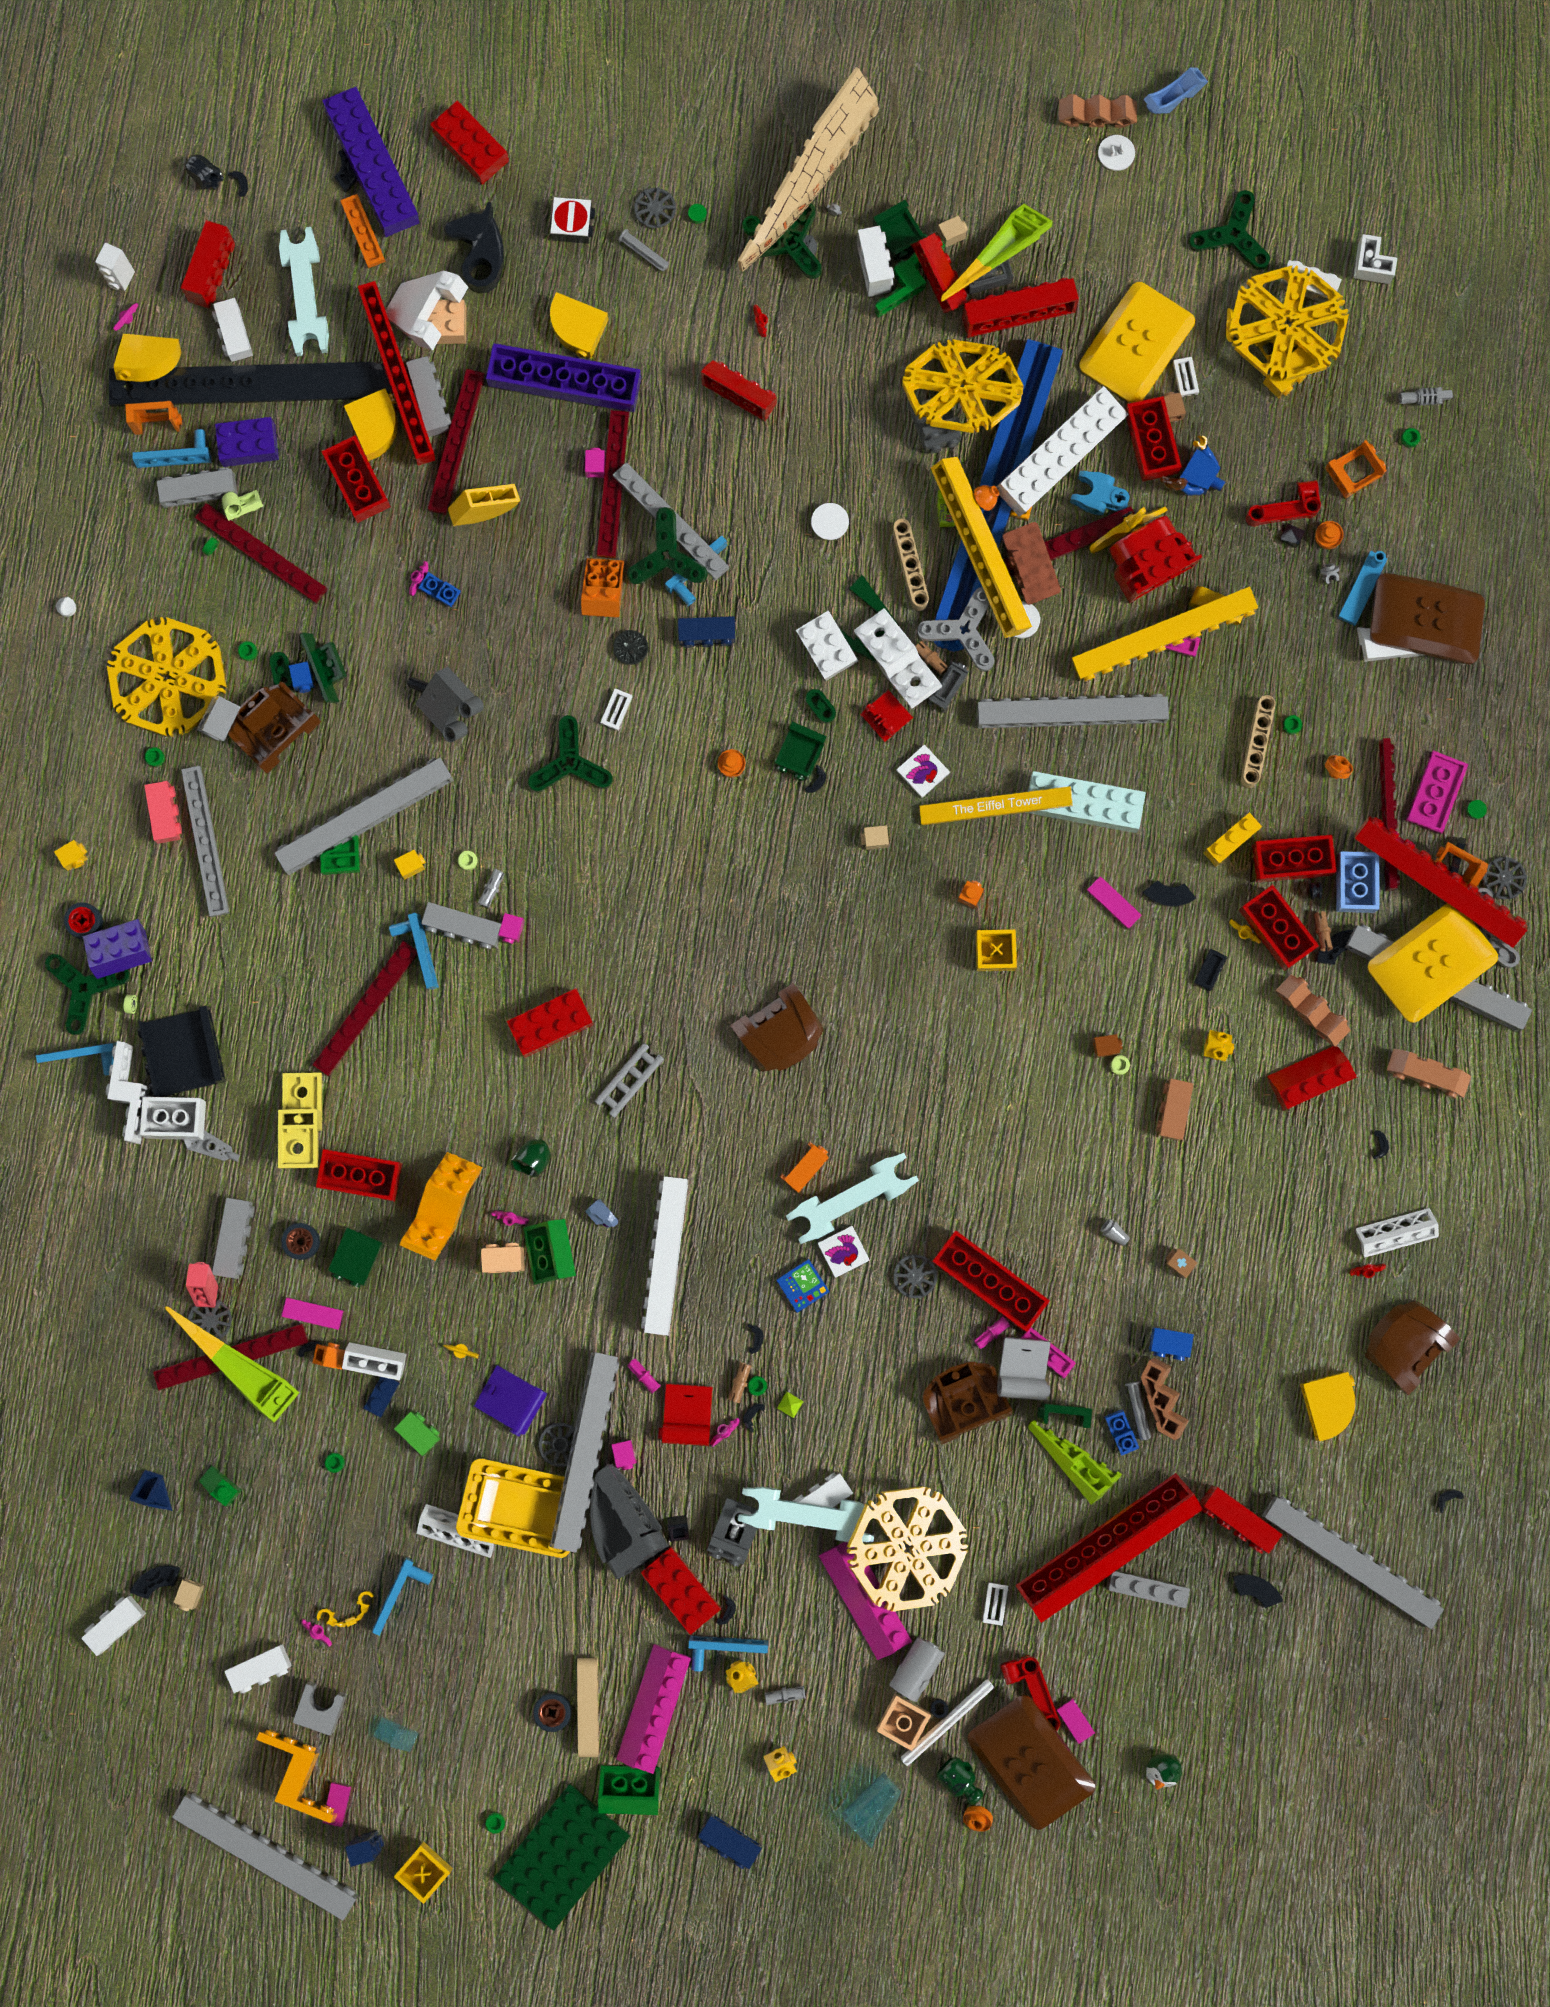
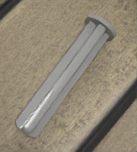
M628 229L622 232L618 239L619 242L626 244L659 270L664 272L667 269L669 263L631 235Z
M1140 1381L1126 1383L1125 1386H1128L1139 1437L1141 1440H1148L1151 1438L1139 1388Z

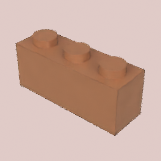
M1170 1079L1168 1083L1164 1084L1163 1094H1166L1164 1102L1161 1101L1159 1113H1162L1161 1121L1158 1120L1156 1124L1158 1137L1176 1141L1183 1140L1194 1083Z

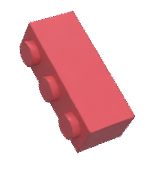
M168 781L144 785L154 841L160 844L180 840L179 834H182L180 822L177 823L176 816L179 815L177 804H174L173 797H176L174 786H171Z
M204 1262L189 1264L186 1288L195 1306L215 1308L218 1284L210 1266Z

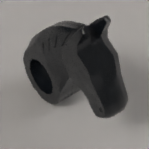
M488 202L484 211L471 212L461 218L449 221L444 226V233L449 241L462 240L473 245L462 265V271L467 286L470 290L477 293H488L496 288L504 268L503 241L500 230L493 219L492 202ZM478 265H487L492 269L490 276L484 280L474 279L471 276V272Z

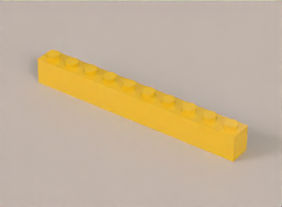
M958 457L941 459L931 467V471L1005 638L1021 635L1030 629L1032 625L982 511L975 500L974 493Z
M1247 587L1072 657L1071 661L1079 681L1084 679L1087 682L1094 679L1095 674L1102 672V675L1112 672V668L1119 665L1122 668L1131 664L1130 660L1135 658L1138 661L1147 658L1150 652L1155 651L1156 654L1166 650L1165 646L1173 644V647L1184 643L1183 639L1190 637L1194 639L1201 636V632L1205 630L1212 632L1219 629V625L1225 622L1226 625L1232 624L1240 616H1244V618L1255 614L1254 611L1258 609V605L1251 588Z

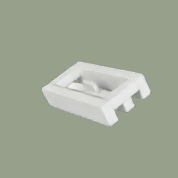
M1192 357L1173 360L1176 382L1181 396L1198 395L1199 388ZM1185 363H1188L1193 390H1190ZM1178 364L1181 365L1186 391H1184Z
M614 689L600 722L601 725H606L619 731L633 696ZM617 695H621L610 722H608L607 718ZM624 697H626V698H627V699H626V702H625L624 707H623V709H622V711H621V714H620V716H619V719H618V721H617V723H616V725H615V724H613V723H614V721H615V719H616V716H617V714H618V712H619V709H620L621 704H622V702H623V700H624Z
M988 1582L983 1623L1003 1625L1008 1585ZM993 1587L995 1588L991 1619H987ZM1003 1589L999 1620H995L999 1590Z

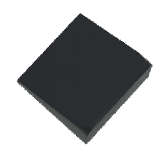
M686 1515L667 1518L670 1542L690 1539Z

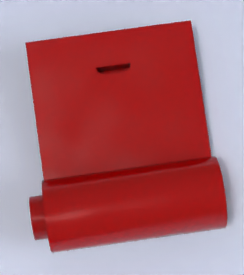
M666 1383L663 1428L659 1427L658 1439H662V1443L709 1446L713 1386Z

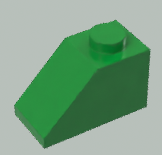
M213 1465L199 1480L209 1494L225 1507L230 1506L242 1491L241 1488Z

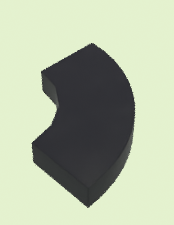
M344 149L338 152L341 159V167L334 176V179L346 193L353 187L357 177L345 155Z
M1460 837L1456 846L1464 850L1466 838ZM1453 854L1449 871L1451 873H1458L1461 858Z
M1157 880L1142 892L1149 900L1161 906L1179 907L1189 904L1196 899L1185 883L1178 887H1169Z
M1353 930L1341 931L1331 936L1333 949L1327 951L1325 943L1326 951L1318 950L1315 963L1335 965L1337 957L1342 952L1348 950L1346 945Z
M164 1565L153 1568L136 1580L129 1593L149 1599L152 1593L159 1587H174L181 1567Z
M1249 1574L1232 1576L1239 1596H1254L1260 1600L1264 1608L1284 1602L1278 1590L1265 1579Z

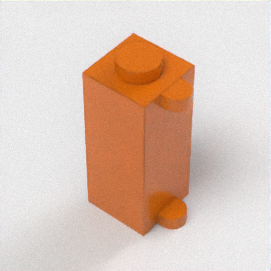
M809 1142L807 1145L811 1149L787 1177L783 1174L780 1176L798 1194L829 1159L827 1156L828 1151L821 1145L816 1147Z

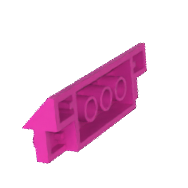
M842 1542L820 1554L819 1557L875 1657L879 1660L895 1653V1651L911 1643L912 1640L897 1613L884 1609L886 1601H883L880 1607L872 1603L848 1567L853 1566L847 1563V1560H852L854 1553H847V1550L850 1549L847 1547L848 1542ZM866 1566L864 1574L875 1589H879L880 1583L870 1566Z
M656 1644L653 1645L616 1760L632 1768L654 1773L691 1657Z

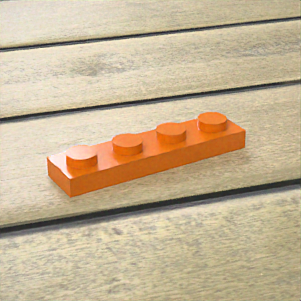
M358 194L340 200L368 269L386 262Z

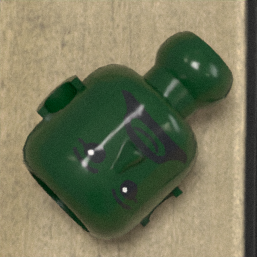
M952 1757L937 1772V1780L952 1796L960 1797L964 1795L967 1803L970 1805H975L983 1797V1791L973 1785L976 1776L972 1766L967 1761L964 1762L959 1757Z

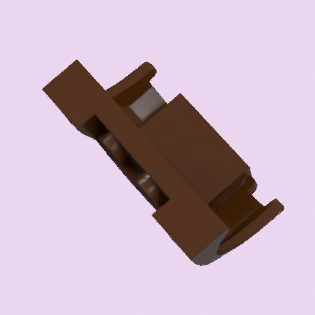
M279 682V684L271 688H261L242 704L228 735L268 774L280 762L277 756L303 731L307 734L311 733L321 721L283 682Z
M794 983L778 993V999L750 1018L744 1015L730 1025L734 1034L745 1046L762 1072L775 1069L781 1071L800 1062L816 1048L817 1041L824 1031L818 1017Z
M1414 1300L1405 1305H1397L1379 1321L1369 1336L1370 1344L1365 1357L1382 1369L1395 1382L1397 1388L1409 1396L1422 1382L1418 1377L1443 1350L1448 1353L1460 1338L1433 1311Z
M967 1362L953 1366L932 1379L931 1383L924 1390L923 1401L941 1445L957 1439L959 1435L992 1421L997 1422L1013 1415L1007 1398L999 1397L997 1394L998 1377L995 1367L992 1365Z

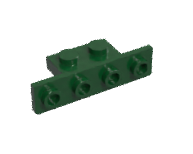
M303 632L300 634L301 644L308 655V662L313 668L315 680L322 691L321 695L326 703L337 704L339 699L333 684L346 678L347 675L334 642H328L318 648L313 634Z

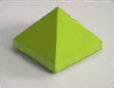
M786 1392L777 1409L794 1418L804 1401Z

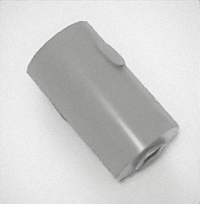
M918 1636L905 1659L899 1665L889 1686L910 1700L917 1702L922 1692L928 1686L929 1680L945 1652L927 1639Z

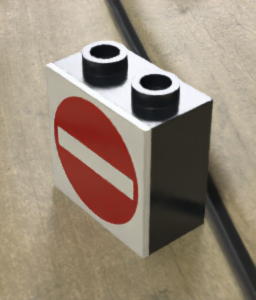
M554 197L551 224L552 241L589 244V239L593 237L594 226H591V219H595V208H592L591 200Z

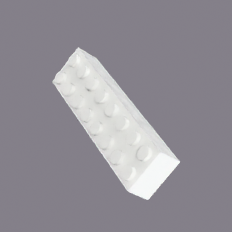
M1103 386L997 486L1000 492L999 495L1020 517L1129 414Z
M664 1176V1181L660 1180L659 1193H662L661 1200H657L656 1206L659 1220L655 1219L654 1232H657L656 1239H652L651 1250L655 1252L654 1258H650L649 1270H652L651 1278H647L646 1289L650 1291L649 1297H645L644 1309H647L646 1317H642L641 1328L645 1329L644 1333L669 1336L688 1190L687 1179Z

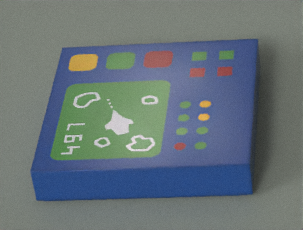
M809 1259L776 1280L797 1313L830 1292Z

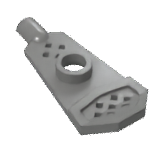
M205 1130L203 1140H184L188 1150L223 1161L231 1159L237 1162L240 1157L239 1154L232 1152L231 1146ZM211 1143L215 1144L214 1150L209 1149Z

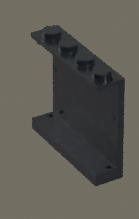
M206 1005L199 1007V1010L149 1022L138 1021L139 1027H137L139 1038H142L143 1041L141 1051L147 1060L145 1070L151 1078L149 1089L155 1097L169 1096L226 1082L210 1007Z

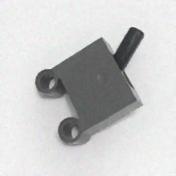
M449 667L435 672L429 683L414 677H410L407 681V685L410 688L422 692L416 705L443 733L445 740L450 743L465 737L468 733L466 724L463 721H457L459 715L469 718L483 711L484 705L482 700L475 696Z

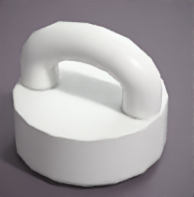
M63 597L58 600L56 609L62 616L69 617L76 612V604L71 598Z

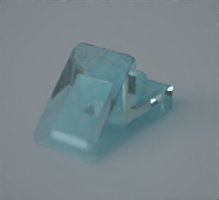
M382 1717L374 1737L389 1743L392 1748L411 1752L419 1733Z

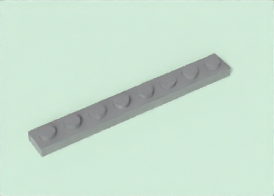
M627 462L613 474V477L655 520L656 513L660 508H671ZM675 512L677 542L695 561L705 566L708 574L716 581L729 569V566Z
M195 766L181 769L209 916L216 917L230 914L202 767Z

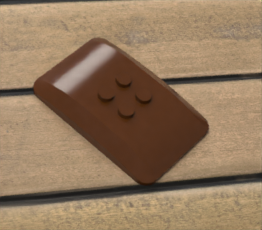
M1383 573L1376 581L1370 638L1377 645L1463 664H1473L1479 657L1485 600L1478 593L1458 587L1403 575Z
M1027 1695L1018 1696L972 1729L968 1734V1743L1016 1809L1034 1829L1041 1830L1094 1793V1780L1035 1702Z

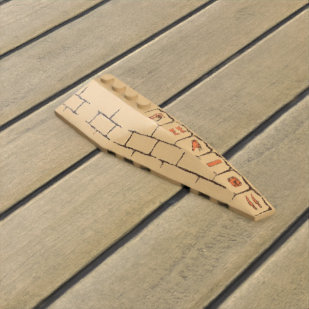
M856 67L815 124L812 130L815 133L811 140L807 139L803 145L805 148L802 156H797L795 159L793 172L789 171L776 192L773 198L775 200L773 207L767 208L764 213L766 216L763 224H758L755 229L754 240L750 239L740 255L738 259L740 271L743 272L755 262L798 219L821 191L841 161L847 158L849 150L857 144L862 131H866L872 117L877 115L879 111L877 97L859 68Z

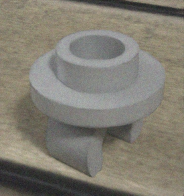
M1333 563L1326 564L1320 570L1321 574L1324 575L1323 580L1325 583H1330L1329 577L1331 575H1334V580L1339 581V574L1336 573L1340 570L1339 566H1335Z

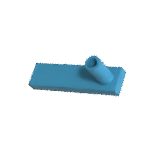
M202 429L194 431V448L132 453L133 461L137 468L212 463L211 454L208 447H206L205 431Z
M720 536L710 547L718 554L727 547V540ZM677 573L665 583V588L670 594L675 591L689 606L696 600V597L683 584L688 579Z
M1383 551L1369 552L1338 619L1353 626L1356 625L1376 584L1377 578L1380 576L1387 561Z
M417 913L409 914L408 921L389 926L390 933L394 937L412 931L426 988L431 990L439 988L424 927L421 924V915Z
M117 1042L36 1055L37 1063L101 1053L104 1076L109 1075L110 1066L114 1062L112 1050Z
M405 1557L373 1626L372 1633L380 1636L407 1576L429 1585L433 1574L413 1566V1559Z
M690 1635L689 1648L693 1649L691 1670L703 1671L704 1649L768 1653V1640Z

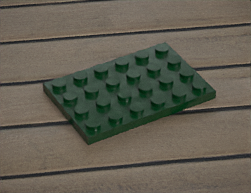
M570 1783L493 1877V1880L554 1931L629 1839L631 1834L609 1815L598 1813V1806Z

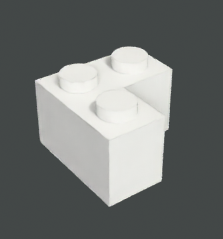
M1362 235L1358 243L1353 278L1386 284L1391 283L1395 276L1397 258L1379 255L1381 237Z

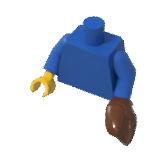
M1198 436L1200 443L1193 441V445L1200 448L1199 450L1196 449L1180 479L1161 477V482L1165 487L1173 491L1181 490L1188 496L1206 494L1210 486L1221 491L1225 481L1216 477L1220 466L1207 445V438L1205 436Z

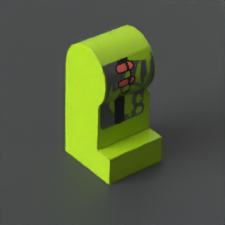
M938 490L939 527H954L955 523L941 491Z

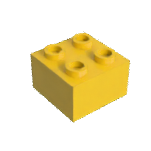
M1016 929L977 930L975 934L976 970L1015 971L1017 968Z
M423 1841L398 1870L394 1878L424 1904L451 1873L453 1868Z

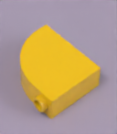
M557 292L551 303V323L559 342L570 351L575 352L578 357L591 359L609 320L608 313Z
M123 334L114 363L116 379L145 382L168 374L174 369L180 359L181 348L179 339Z
M385 388L344 405L368 461L384 454L393 444L398 431V419L393 404H396L392 393L388 394Z
M515 484L468 489L462 492L448 508L453 526L473 524L508 512L520 502V498Z
M1348 1372L1300 1384L1316 1441L1320 1442L1337 1436L1348 1426L1355 1410L1353 1386H1355L1352 1375H1349Z

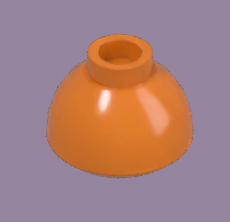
M988 485L975 488L974 497L977 504L986 511L994 508L997 503V496L1000 494L998 488Z

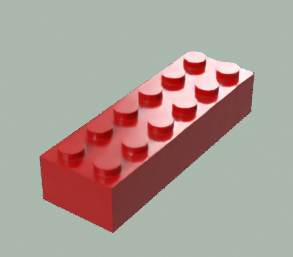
M1061 278L1054 283L1044 282L1033 288L1027 286L1020 291L1014 292L1010 290L1004 292L1003 295H989L985 299H971L967 301V303H964L962 314L967 338L1075 313L1079 297L1074 278Z
M956 1230L932 1260L934 1265L1024 1332H1028L1050 1302V1300Z

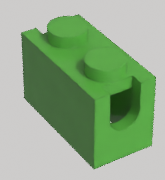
M412 1411L394 1429L421 1456H425L441 1439L438 1436L440 1432L433 1425L429 1427L424 1422L426 1419L418 1411L416 1413Z

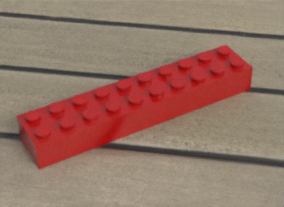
M1175 1473L1015 1586L1042 1623L1195 1516L1203 1508L1195 1494Z

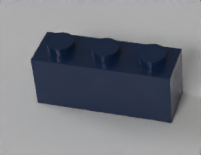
M735 616L678 619L679 646L683 645L684 648H692L694 645L712 647L713 644L731 646L732 643H736Z
M712 1813L698 1836L703 1845L709 1848L711 1846L718 1849L717 1853L724 1858L729 1856L735 1860L734 1864L741 1869L745 1867L750 1869L762 1849L760 1843Z
M378 1830L354 1836L347 1844L346 1852L350 1867L374 1861L379 1855L382 1847H384L382 1835L378 1834Z

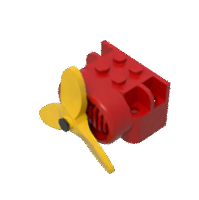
M1166 506L1145 514V507H1142L1136 514H1132V511L1122 516L1123 523L1111 529L1089 548L1091 553H1095L1113 544L1109 552L1118 566L1114 572V577L1129 603L1190 570L1202 559L1201 554L1196 556L1191 548V541H1187L1182 533L1176 531L1168 516H1161L1149 522L1156 516L1168 511Z

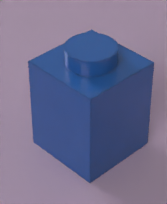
M308 662L289 665L293 687L297 692L306 693L311 691V688H315L311 666Z

